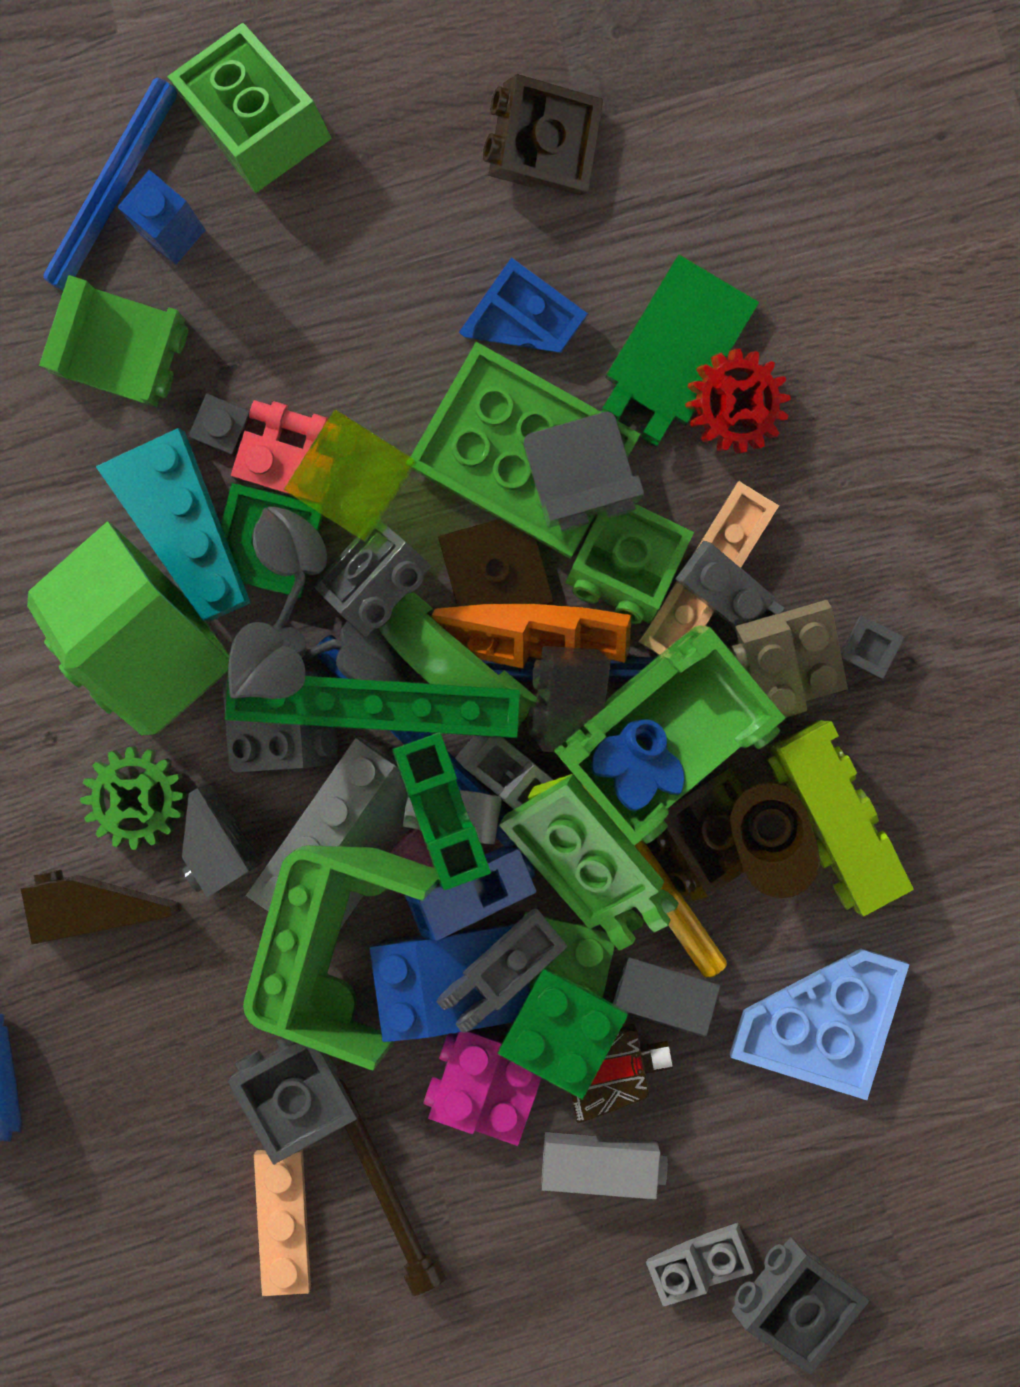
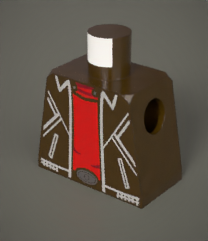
M623 1024L583 1100L571 1094L576 1122H585L648 1098L649 1091L645 1074L673 1069L668 1041L640 1046L635 1024Z

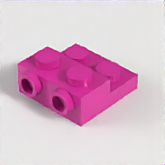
M480 1029L469 1030L466 1033L457 1032V1035L451 1033L447 1034L439 1056V1060L447 1062L441 1079L432 1077L423 1104L431 1107L428 1117L430 1120L470 1134L477 1131L518 1146L542 1078L497 1054L504 1040L503 1037Z

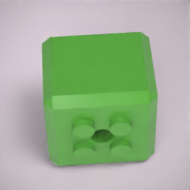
M107 521L28 591L27 607L46 637L44 643L60 661L59 669L76 687L80 688L83 685L87 688L94 701L106 713L111 714L115 712L141 736L161 732L228 672L230 655L207 622L200 618L184 593L111 522Z

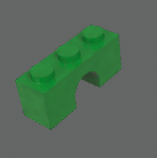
M441 732L392 749L441 888L445 891L491 874L476 829L471 823L456 780L457 777Z

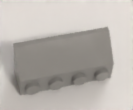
M361 737L355 738L246 896L269 912L282 862L291 852L301 846L372 847L393 854L410 830V827H403L408 794L397 763ZM353 891L350 892L341 927L364 895Z

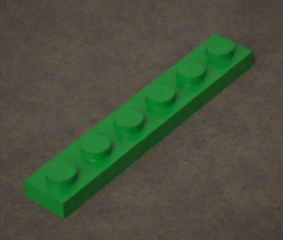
M305 676L304 684L299 691L287 698H231L227 677L225 720L517 738L520 689Z

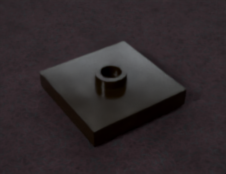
M501 519L438 536L457 607L481 604L545 605L554 602L537 540Z

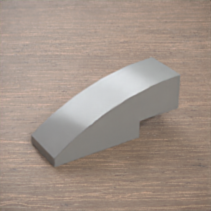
M473 736L455 757L467 771L498 796H501L502 800L513 809L529 801L528 796L534 786L554 780L504 737Z

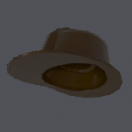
M775 783L757 784L744 791L734 803L730 820L733 838L742 867L750 883L762 894L777 899L791 898L806 891L816 879L820 858L809 816L800 797L788 787Z

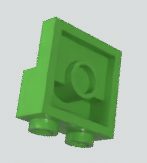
M635 503L636 509L634 511L616 517L608 518L606 512L599 513L565 583L573 586V594L584 602L594 604L600 599L616 607V613L631 615V624H639L642 620L650 624L660 608L694 532Z

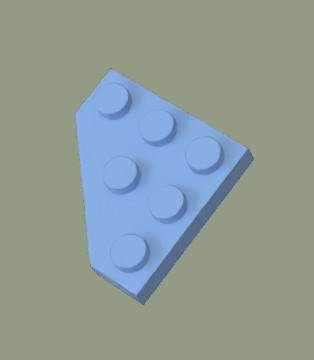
M862 948L745 1008L730 1050V1057L868 1100L909 964Z

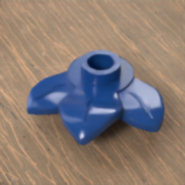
M635 720L630 722L620 735L604 738L596 747L592 756V773L600 777L614 778L616 795L620 802L630 811L635 812L646 806L655 795L657 789L673 795H679L682 792L684 783L683 767L680 761L667 750L665 731L658 723L652 720ZM636 739L644 742L647 750L641 748Z

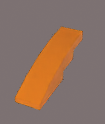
M481 604L437 608L432 613V618L479 659L518 668H524L528 657L575 665L579 654L625 663L630 651L631 615L583 607L542 604Z

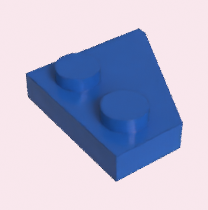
M511 257L459 333L466 338L562 353L589 314Z

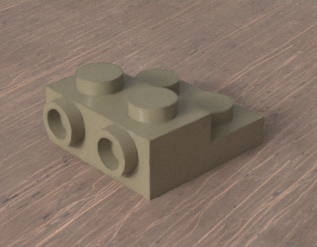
M827 600L735 626L739 644L732 646L733 655L785 717L806 712V701L848 689L833 609Z

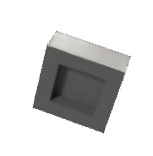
M206 393L188 437L234 457L249 423L250 411Z
M863 615L859 616L841 651L842 660L878 679H883L905 637Z

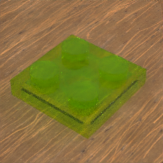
M334 409L283 490L366 542L417 462Z

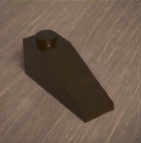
M62 869L33 875L35 884L21 888L32 945L172 917L180 912L179 902L80 875L64 878Z

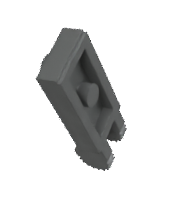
M704 540L676 578L680 584L734 628L737 625L761 619L765 612L772 616L788 611L785 607L774 601L776 597L712 543Z
M532 909L463 972L464 976L453 982L438 997L437 1003L443 1010H447L459 1003L473 988L479 992L483 999L477 1001L464 1011L455 1023L462 1033H466L478 1025L493 1010L498 1011L566 949L567 945L537 909Z

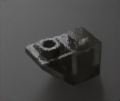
M543 646L541 660H536L533 668V686L535 689H538L536 707H530L527 718L528 733L542 751L553 752L605 708L611 660L600 650Z

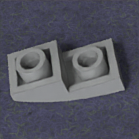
M739 1223L690 1239L646 1261L662 1306L707 1294L709 1286L752 1274L755 1269Z

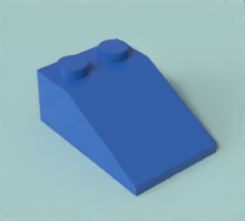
M515 924L458 930L438 941L421 937V935L386 938L370 947L383 1042L429 1038L462 1032L455 1023L464 1011L477 1001L483 999V997L473 988L459 1003L447 1010H443L437 1003L438 997L453 982L463 977V972ZM530 982L498 1011L493 1010L473 1029L512 1023L531 990Z

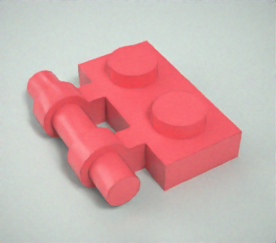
M254 400L249 418L266 423L263 436L244 431L231 476L245 482L323 505L336 460L319 454L323 441L339 446L345 428L328 423L327 417L318 414L308 417L289 411L288 405L273 401L270 405ZM282 429L306 435L303 449L279 442Z

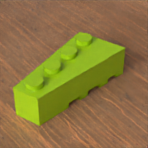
M816 720L767 746L772 757L766 761L778 784L787 782L790 790L800 797L805 806L817 839L820 863L823 868L831 865L839 880L838 883L833 885V888L840 902L846 910L853 907L855 912L864 917L913 891L914 888L889 837L883 830L878 832L874 824L879 822L871 800L861 788L855 790L851 783L856 780L855 775L857 772L850 757L845 755L839 746L834 748L831 740L839 737L833 722Z

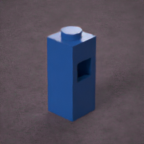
M151 170L147 171L118 205V209L140 236L175 265L206 230L188 202Z
M502 846L485 854L491 874L445 891L439 883L423 901L405 895L421 937L438 941L536 893L531 880L535 877L532 863L518 848Z

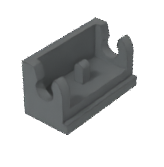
M629 957L626 965L623 966L612 1003L626 1010L628 1016L700 1038L707 1036L721 985Z

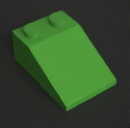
M244 23L238 25L167 76L232 166L255 193L332 139L314 101Z

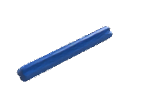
M160 78L153 79L49 263L43 278L54 287L64 290L68 275L75 277L174 103L177 91L169 82Z

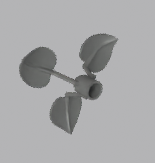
M278 507L264 508L253 530L252 536L255 553L260 562L275 574L281 576H291L294 574L295 582L281 615L273 627L263 622H253L244 626L235 636L228 663V681L231 698L261 697L281 699L290 697L297 693L304 684V663H307L312 657L332 649L339 650L336 658L337 667L348 679L404 682L407 679L405 662L381 634L379 629H373L365 637L350 622H346L340 630L341 640L332 639L311 649H306V640L303 634L295 628L286 627V623L304 585L305 574L317 575L324 570L327 562V551L320 534L304 518L286 509Z

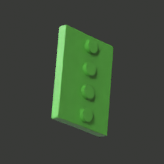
M476 342L406 465L411 470L571 559L595 515L588 517V524L575 529L561 531L560 525L548 528L523 443L525 437L530 433L602 412ZM617 421L628 458L641 434Z

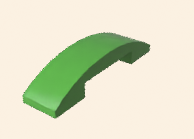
M414 592L405 594L393 607L392 614L387 622L378 628L390 645L430 684L520 689L519 728L540 700L505 670L498 675L429 616L433 608Z

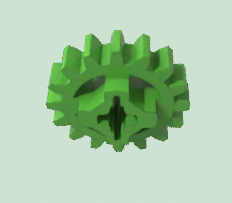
M136 746L127 747L125 759L117 750L108 752L110 765L101 761L95 762L92 766L99 774L98 777L85 778L83 781L84 785L92 789V794L80 798V803L92 805L93 811L84 819L86 822L99 821L101 825L95 834L98 838L112 833V846L114 847L121 846L127 838L129 839L131 850L139 849L142 845V837H145L151 846L160 842L158 830L167 835L174 832L175 829L169 822L170 817L181 818L185 813L180 808L175 807L176 801L187 797L186 792L175 791L174 784L178 783L183 777L181 774L169 775L167 773L172 763L169 758L163 759L158 763L154 762L156 750L147 749L142 758H140ZM127 766H137L146 769L137 778H130L119 770ZM160 785L164 793L163 808L157 803V788ZM139 788L141 794L138 796V800L142 806L129 807L127 802L130 796L126 790ZM105 789L110 792V808L108 810L104 802ZM130 818H138L142 823H147L149 826L143 829H129L121 825Z

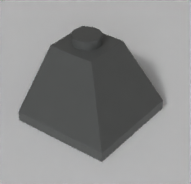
M213 784L197 788L189 793L182 858L187 865L182 870L187 881L196 892L203 890L206 897H209L262 864Z

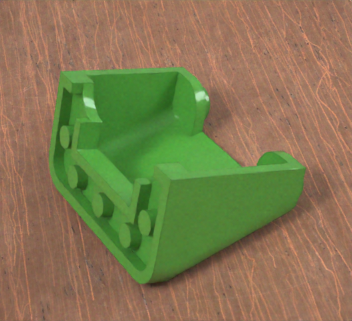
M698 625L675 641L585 717L577 729L564 740H559L554 745L553 750L635 846L641 840L647 844L657 838L668 826L664 821L669 814L668 808L740 747L747 748L753 744L757 749H760L772 741L779 734L780 730L777 725L785 719V716L711 627ZM652 720L658 723L665 731L667 750L680 761L684 772V783L682 792L679 795L669 794L657 789L651 801L642 809L634 812L627 809L618 799L614 789V778L600 777L592 773L591 760L596 747L604 738L620 735L622 730L632 721ZM636 739L638 745L647 750L645 743Z

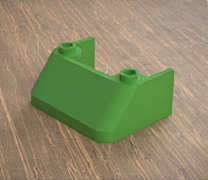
M306 845L291 852L283 860L246 991L243 1007L248 1021L260 1030L373 1071L394 1045V1041L383 1042L380 1030L353 1021L357 1005V998L353 988L343 979L327 974L350 892L353 891L365 896H376L383 893L386 889H390L423 901L439 885L435 869L372 847Z

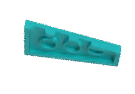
M177 428L96 466L203 621L210 622L251 604L185 431Z

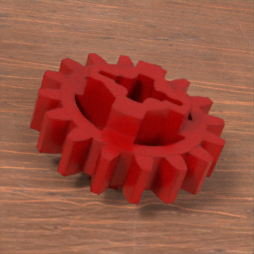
M741 349L729 351L728 360L722 353L712 356L713 368L706 364L699 366L696 370L703 380L693 381L687 387L697 394L696 399L685 403L686 408L697 409L698 416L691 420V427L703 425L706 430L703 432L701 440L708 442L717 438V450L720 452L727 451L732 443L735 454L747 452L748 443L754 450L764 447L763 435L768 438L777 437L780 433L774 422L785 421L789 416L784 411L779 410L781 403L791 400L790 395L779 394L778 387L786 382L785 376L773 378L770 373L773 371L776 363L769 361L759 365V352L757 351L748 353L744 360ZM730 370H739L748 373V375L737 381L731 375L726 376L724 373ZM763 391L765 395V407L763 402ZM743 392V397L739 402L743 409L733 411V406L737 401L733 394ZM710 395L713 397V413L710 407ZM736 422H740L744 427H750L752 430L746 433H735L729 431L728 428L734 426Z

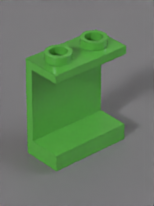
M68 275L39 366L50 374L157 408L160 397L166 398L171 389L174 373L169 369L174 353L180 354L185 346L188 327L184 325L185 318L176 309L168 307L167 312L97 290L88 281Z

